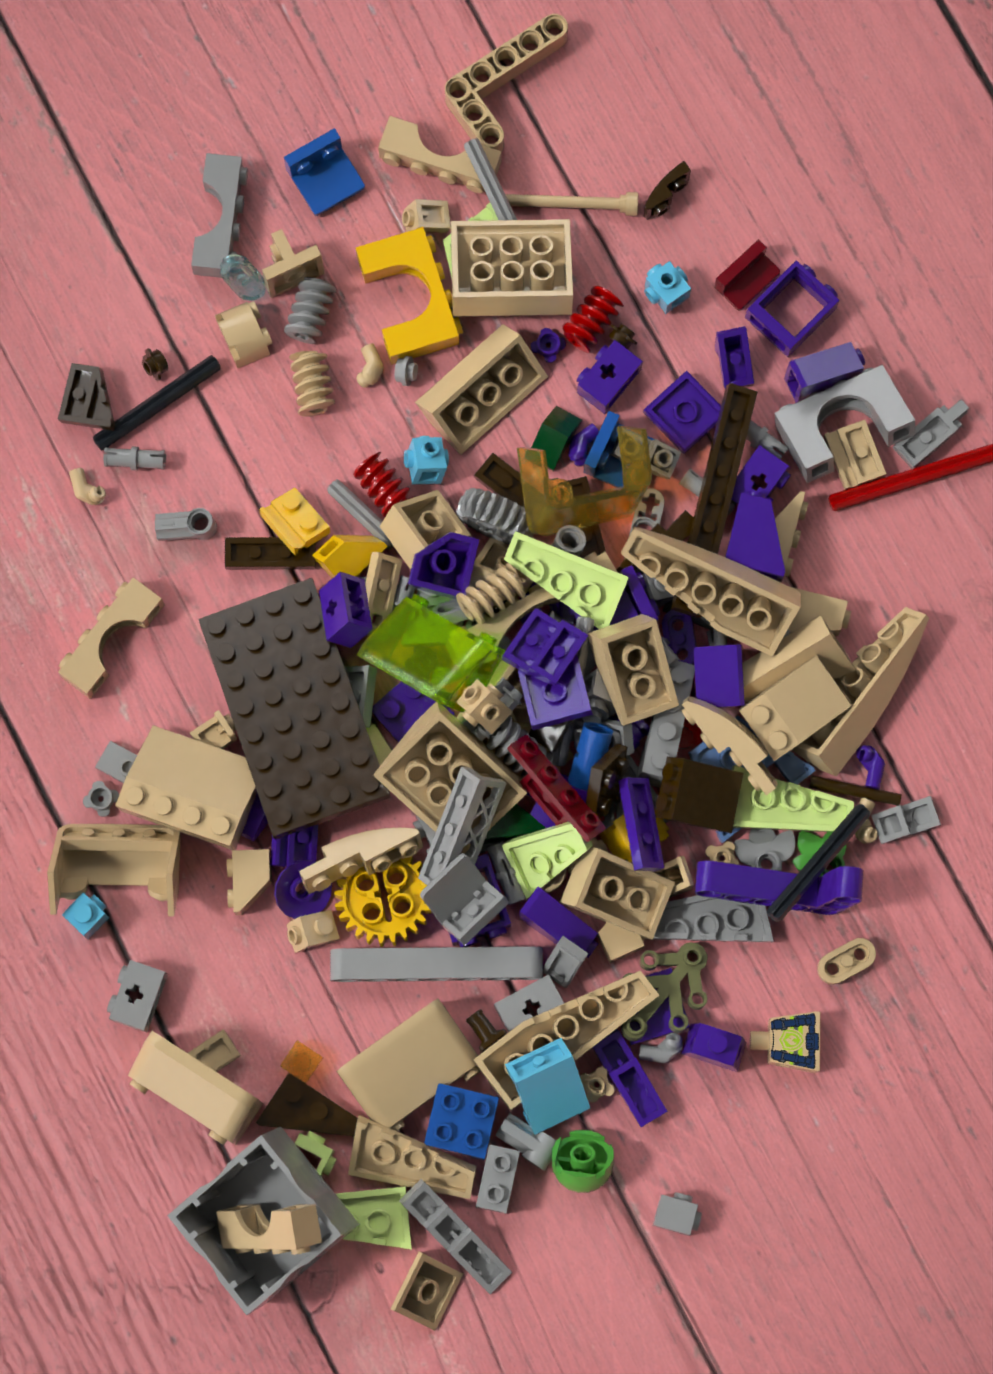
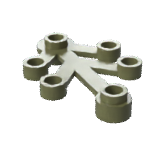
M693 942L682 945L678 953L657 954L652 950H647L641 955L639 963L646 971L654 970L656 966L677 967L670 975L645 976L654 989H657L659 996L641 1009L637 1015H633L622 1024L621 1031L627 1040L638 1041L644 1037L647 1031V1021L667 997L669 998L671 1015L668 1023L669 1028L675 1033H681L686 1029L688 1018L683 1014L680 982L686 974L688 975L691 992L687 1000L688 1005L694 1010H700L705 1006L707 995L702 991L700 971L707 963V953L701 945ZM695 953L698 960L695 962L689 961L687 954ZM644 957H653L655 963L647 965L644 962ZM628 973V974L624 975L623 978L626 977V976H629V975H631V974H633V973ZM692 996H701L703 1003L695 1004ZM673 1019H682L684 1026L676 1027L673 1024ZM633 1021L638 1022L641 1029L633 1031L630 1028V1023Z

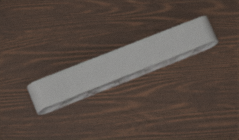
M542 947L341 948L330 950V981L333 982L539 980L543 978Z

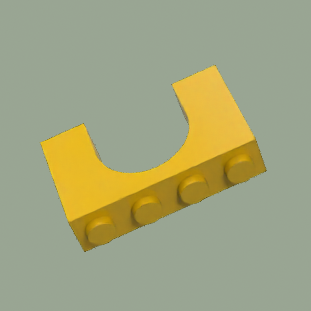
M424 227L355 247L365 284L397 274H408L420 279L427 286L431 294L429 305L420 316L413 320L382 329V336L391 365L396 364L399 358L404 359L406 356L416 358L459 345V334L463 333L459 317L452 316L450 307H453L452 295L449 289H443L441 280L445 279L441 263H435L432 255V253L436 252L432 235L426 236Z

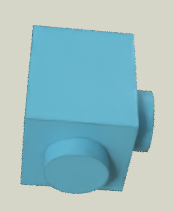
M82 893L62 914L88 940L109 919L103 912L107 906L94 894L89 898Z

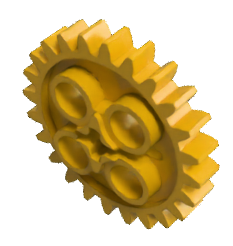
M413 856L402 858L392 863L385 871H382L392 916L391 922L386 921L377 872L368 875L363 866L355 874L346 877V880L338 879L336 881L337 885L343 890L335 891L334 895L335 898L342 901L337 902L335 907L336 910L344 911L339 915L341 922L350 920L346 925L347 931L350 932L357 928L355 933L356 939L359 940L366 934L369 945H371L375 938H378L381 947L384 946L385 940L390 938L393 946L396 945L398 936L408 941L406 932L409 930L414 934H418L416 924H427L422 914H432L420 897L421 891L427 886L418 879L419 872L423 867L421 861L412 865ZM400 873L404 875V879L399 884H391L388 882L390 876ZM364 880L374 882V886L368 891L359 889L360 883ZM398 903H409L411 906L406 913L399 914L394 911ZM370 909H378L380 911L379 917L375 920H367L364 917L365 913Z

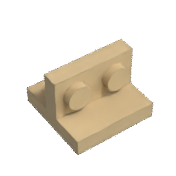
M282 229L271 234L273 244L269 247L274 264L262 269L266 289L271 298L297 287L299 282L303 281L305 277L316 278L325 274L322 256L317 245L294 255Z

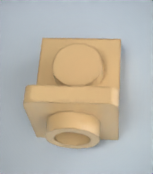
M415 199L404 209L402 214V223L406 227V232L424 227L425 232H448L451 229L448 201Z

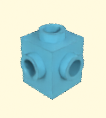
M669 261L663 266L657 264L647 272L645 295L652 304L657 303L665 314L690 297L691 287L687 284L688 278L679 266L675 268Z
M420 436L412 438L408 450L404 451V465L406 468H409L412 484H441L449 464V453L447 449L443 448L442 437Z

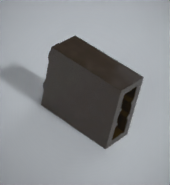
M667 756L666 764L662 770L663 778L660 793L656 800L655 817L708 830L732 833L744 773L685 758Z

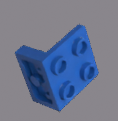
M335 128L284 156L287 172L315 216H319L365 189L364 182L342 149L341 137Z
M608 411L584 463L583 473L638 496L649 473L611 456L620 432L626 426L619 424L620 415ZM637 432L638 434H640V435H642V436H644V437H646V438H648V439H650V440H654L653 438H651V437H649V436H646V435H644V434H642V433Z
M438 1084L424 1144L484 1160L499 1097Z

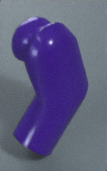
M593 423L574 435L570 440L568 455L576 466H584L588 457L586 454L587 446L596 439L599 430Z

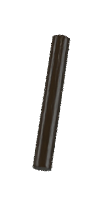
M811 776L809 785L810 788L866 798L896 806L900 805L902 794L817 776Z

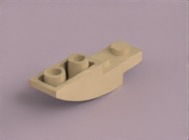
M689 696L683 701L682 706L685 708L682 710L683 715L691 725L695 723L703 732L700 736L710 750L715 748L718 753H721L727 747H730L729 755L738 767L743 765L750 774L747 778L756 791L759 792L762 789L765 795H768L776 789L778 782L762 763V760L768 756V751L745 725L722 709L703 700Z
M383 828L353 834L321 847L324 855L322 860L299 871L302 882L307 892L311 894L328 888L332 882L342 877H349L355 874L363 866L368 875L385 871L392 863L402 858L412 857L419 849L423 848L421 836L416 828Z

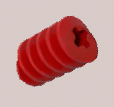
M593 286L591 288L592 295L585 296V304L578 305L577 313H573L570 316L571 323H565L562 328L566 339L579 350L588 354L591 350L586 343L597 344L598 340L593 334L604 335L605 331L600 325L603 323L611 326L612 322L608 318V314L618 317L619 312L615 309V305L624 306L617 296L601 286Z
M378 452L359 464L353 475L355 479H362L361 487L363 489L369 488L367 492L369 498H376L375 506L377 508L383 507L381 513L383 517H386L393 504L408 500L405 496L410 491V488L399 489L403 478L400 477L394 480L391 478L396 469L385 470L389 460L386 458L379 461L378 457L381 452Z

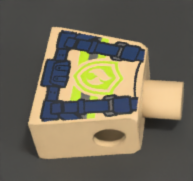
M815 1011L770 1018L768 1020V1032L750 1031V1050H768L767 1063L810 1073L819 1072L820 1012Z

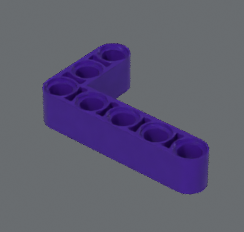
M700 861L697 863L695 894L703 897L770 907L797 874L717 861ZM842 866L827 872L815 880L791 910L834 915L862 901L864 870L857 867Z

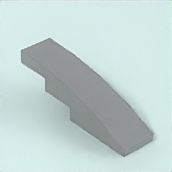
M422 1179L399 1200L489 1294L512 1273Z

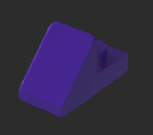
M746 326L716 332L715 351L720 361L724 388L729 383L739 386L754 384Z

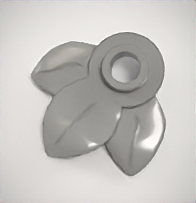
M751 828L749 840H735V854L742 863L751 867L762 868L761 862L769 860L772 863L770 870L781 871L782 862L789 859L794 852L795 837L793 831H785L776 836L772 829Z

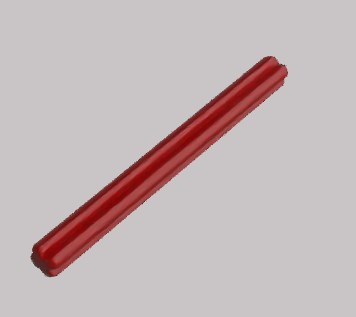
M993 444L831 494L828 498L830 507L833 511L841 510L993 462Z

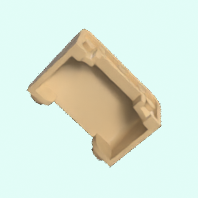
M436 999L337 1070V1073L370 1120L398 1132L405 1126L402 1120L408 1114L435 1096L438 1084L450 1085L462 1077L465 1081H468L481 1070L473 1060L478 1056L441 1001Z

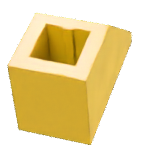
M333 535L312 556L331 579L339 572L359 577L360 572L370 564L372 552L382 553L388 546L375 536Z

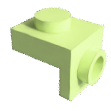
M311 1131L308 1132L307 1136L300 1133L295 1141V1145L322 1158L316 1171L321 1177L323 1174L329 1176L337 1160L332 1157L335 1151L323 1145L326 1140L325 1138Z

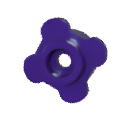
M550 328L542 329L537 341L531 343L532 352L542 355L548 363L554 362L557 353L566 347L565 339L559 337ZM547 343L551 344L550 348L546 347Z

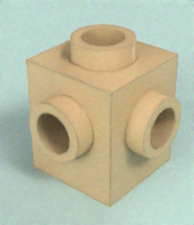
M478 679L456 701L465 710L461 715L472 726L476 727L479 723L491 734L513 712L500 700L504 695L490 683L485 687Z

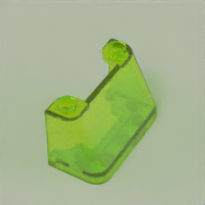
M415 593L412 598L406 596L364 641L357 656L434 701L464 712L465 710L456 701L476 679L485 687L488 686L506 650L495 645L498 641L495 637L481 631L479 636L433 612L428 607L429 600Z

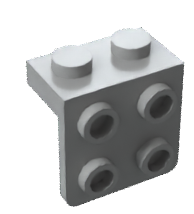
M465 853L460 854L420 893V897L440 924L464 946L509 903L505 896L485 880Z

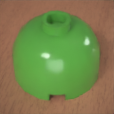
M589 1130L572 1131L569 1137L561 1140V1137L557 1139L552 1148L553 1173L559 1183L570 1191L589 1193L598 1190L608 1181L613 1170L614 1151L612 1145L610 1144L609 1146L604 1141L605 1137L599 1133Z

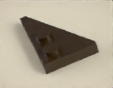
M288 1073L256 1124L264 1127H282L290 1130L355 1136L358 1118Z

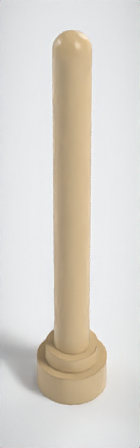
M626 192V195H620V198L505 194L510 206L620 210V213H625V216H637L638 192Z

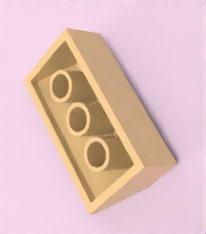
M502 324L415 403L429 423L459 454H462L541 384L548 375L521 335Z

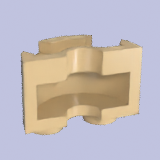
M254 301L250 303L245 302L215 315V319L237 368L269 356L270 352L267 346L273 344L266 327L262 329L259 327L256 319L261 318Z

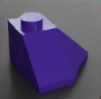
M449 532L414 555L408 584L425 592L451 599H456L458 593L466 595L465 590L469 587L479 539L454 532Z

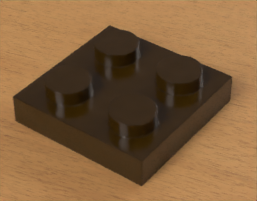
M618 743L591 767L586 804L599 819L603 815L606 816L615 803L618 804L621 801L618 781L626 774L629 760L626 759L628 747Z

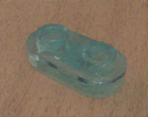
M231 254L221 260V278L241 299L253 301L263 297L266 291L264 277L246 257Z

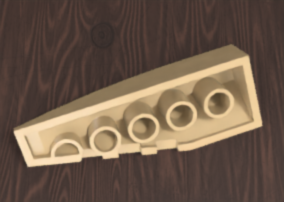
M635 526L621 551L625 558L650 578L654 577L665 586L664 589L670 594L678 596L688 604L689 609L703 616L718 632L772 657L801 607V592L721 555L660 533Z
M905 607L877 633L878 639L873 644L864 645L856 652L858 658L852 662L855 671L834 679L852 706L791 750L815 768L837 776L888 706L917 650L929 617L926 614Z
M638 971L521 1022L473 1060L502 1101L512 1110L521 1101L505 1064L559 1038H562L575 1061L652 1002L659 994L644 974Z

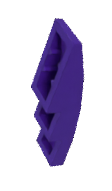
M615 1029L592 1047L602 1066L607 1069L611 1081L640 1127L668 1112L619 1030Z

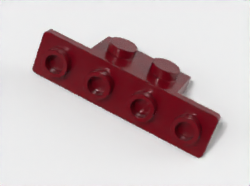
M528 735L522 736L508 746L509 752L528 773L520 781L521 785L555 825L569 821L586 842L591 841L606 829L599 817L588 807L578 792L570 786L558 769L547 759L538 745Z

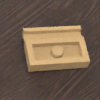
M866 420L824 434L825 442L834 456V465L844 490L886 477V471Z

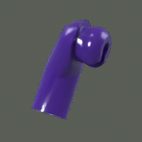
M862 745L857 749L856 756L868 771L865 787L880 789L885 762L875 748L869 745Z

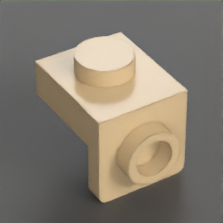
M218 710L214 713L215 716L191 731L190 735L194 740L224 749L238 739L234 733L236 728L230 715L227 714L223 717Z
M331 910L300 916L287 923V937L295 953L340 939Z

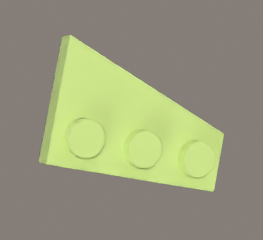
M568 821L509 839L501 846L511 868H514L516 872L514 874L527 900L537 887H543L593 845L591 841L586 842Z

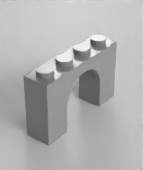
M883 365L876 368H867L858 376L849 380L838 381L829 389L811 393L806 399L795 404H787L775 412L776 429L785 445L788 446L791 456L807 483L834 471V456L820 434L819 428L822 422L835 412L855 410L864 413L875 423L888 447L915 435V419Z

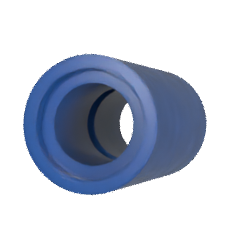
M585 722L583 724L576 749L578 753L574 756L568 777V782L574 787L588 790L591 767L609 750L613 736V730L610 727L595 722Z

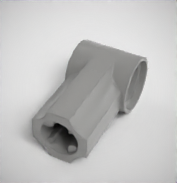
M196 508L189 512L155 514V532L158 541L193 538L208 540L217 531L215 519L204 508ZM201 518L209 520L208 526L204 530H195L197 520Z
M509 1113L495 1136L520 1151L522 1157L545 1171L552 1161V1148L556 1140L543 1131L534 1135L527 1123Z

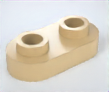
M856 938L821 958L817 966V973L820 979L827 984L835 985L863 971L874 962L876 957L875 947L867 939ZM860 949L864 952L865 957L863 960H857L854 957L855 950ZM835 964L838 968L837 974H829L827 966Z

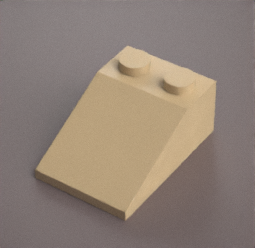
M641 614L587 634L596 666L621 725L625 726L679 706L656 619Z
M816 655L750 700L739 711L775 761L852 705Z
M591 847L576 860L560 903L653 940L675 882L650 871H634L632 863L599 848Z

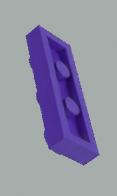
M626 777L618 782L634 871H658L664 869L649 778Z

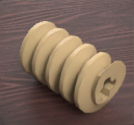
M300 351L291 354L289 358L294 362L291 363L290 367L293 372H296L292 379L294 383H297L294 391L297 395H300L296 400L298 406H301L298 414L304 417H311L325 413L327 407L335 404V400L326 399L325 397L331 394L333 389L323 386V384L331 381V377L322 376L321 374L329 370L328 365L320 364V361L327 358V354L318 353L317 351Z
M507 562L506 569L499 567L496 570V576L488 574L486 582L483 580L477 581L476 589L469 586L465 590L466 595L458 593L456 599L462 612L470 621L476 619L483 624L485 623L484 612L493 618L495 616L494 606L504 611L503 600L506 599L513 605L515 604L513 594L516 593L523 599L525 598V593L518 573Z

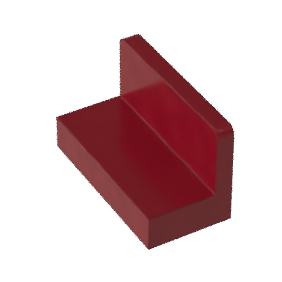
M759 239L725 269L715 281L714 288L738 311L742 310L780 274V269L765 255L767 247Z

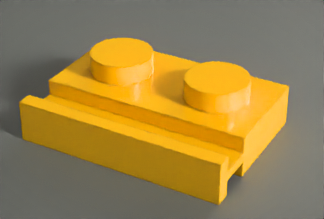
M295 487L271 501V505L268 507H261L259 509L260 516L294 555L298 554L300 549L308 548L330 534V526Z

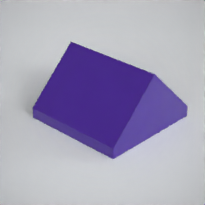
M741 644L693 647L696 698L718 708L745 706Z

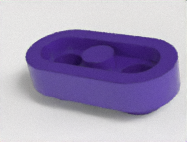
M670 610L662 620L663 636L670 642L668 646L677 657L680 651H688V657L685 660L678 661L694 665L693 647H697L693 620L689 615ZM676 621H683V628L679 631L674 630V623Z

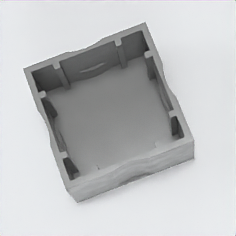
M282 1127L260 1135L232 1159L214 1180L200 1187L167 1215L193 1249L211 1265L220 1283L246 1315L268 1303L360 1225ZM241 1204H260L263 1214L270 1222L271 1211L296 1204H316L322 1243L310 1246L311 1251L295 1255H292L291 1251L281 1254H273L272 1251L254 1254V1250L237 1254L235 1249H222L216 1211Z

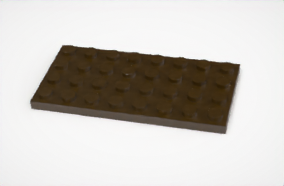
M312 578L198 619L274 840L391 798L389 790L374 777V773L380 765L337 645L326 639L321 601Z

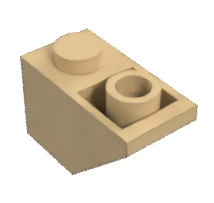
M269 849L232 850V859H227V877H233V889H228L227 891L228 908H233L235 915H243L272 884L271 852Z

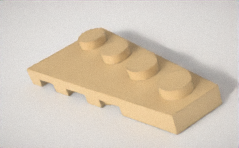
M361 1115L358 1116L348 1175L411 1188L422 1179L436 1193L466 1199L471 1198L476 1172L475 1165L425 1145L418 1140Z

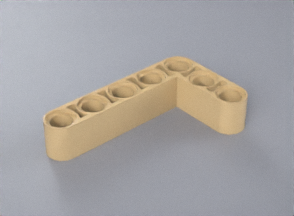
M550 14L446 82V105L471 140L478 138L481 145L503 151L504 131L482 99L565 45L568 23L562 15ZM551 28H557L562 32L558 35H551L547 31ZM528 43L535 44L538 48L533 51H528L524 48V46ZM503 59H509L514 63L510 66H502L499 62ZM482 74L489 77L485 82H479L475 78ZM455 90H461L465 95L455 98L451 93ZM471 113H478L482 116L477 121L467 118ZM488 136H494L498 141L494 144H488L484 139Z

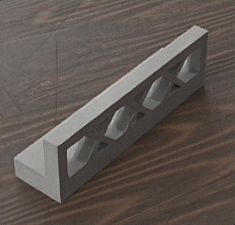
M469 767L460 768L418 879L428 885L461 854L463 847L468 843L471 846L466 855L475 865L507 784L505 781L497 778L483 777ZM486 787H493L490 796L483 801L482 797ZM481 814L480 823L472 829L473 820Z

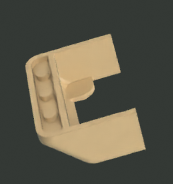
M67 824L60 827L57 831L47 872L50 915L57 914L60 898L68 900L77 899L82 893L87 891L88 885L148 886V893L151 897L159 901H167L168 916H174L179 892L180 832L161 825Z
M151 1031L128 1074L132 1078L131 1086L146 1094L148 1089L199 1121L211 1129L208 1136L222 1145L227 1140L237 1145L263 1105L259 1099L154 1031Z

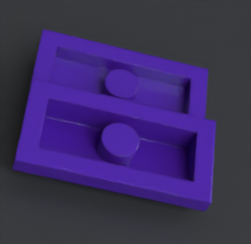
M535 608L502 655V660L534 678L555 686L587 640L588 635L562 619L561 622H558Z

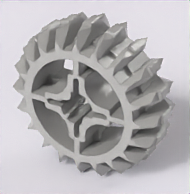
M480 488L466 490L459 500L456 511L458 518L462 523L467 524L468 527L487 537L509 545L515 531L532 538L537 524L536 518L526 508L499 494H494L488 490L484 491Z

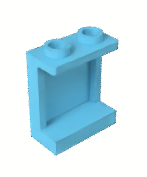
M562 1038L505 1064L522 1103L524 1118L534 1135L590 1109L574 1058Z

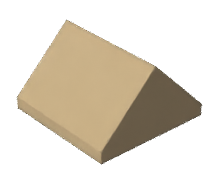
M418 1252L391 1310L435 1331L463 1273Z

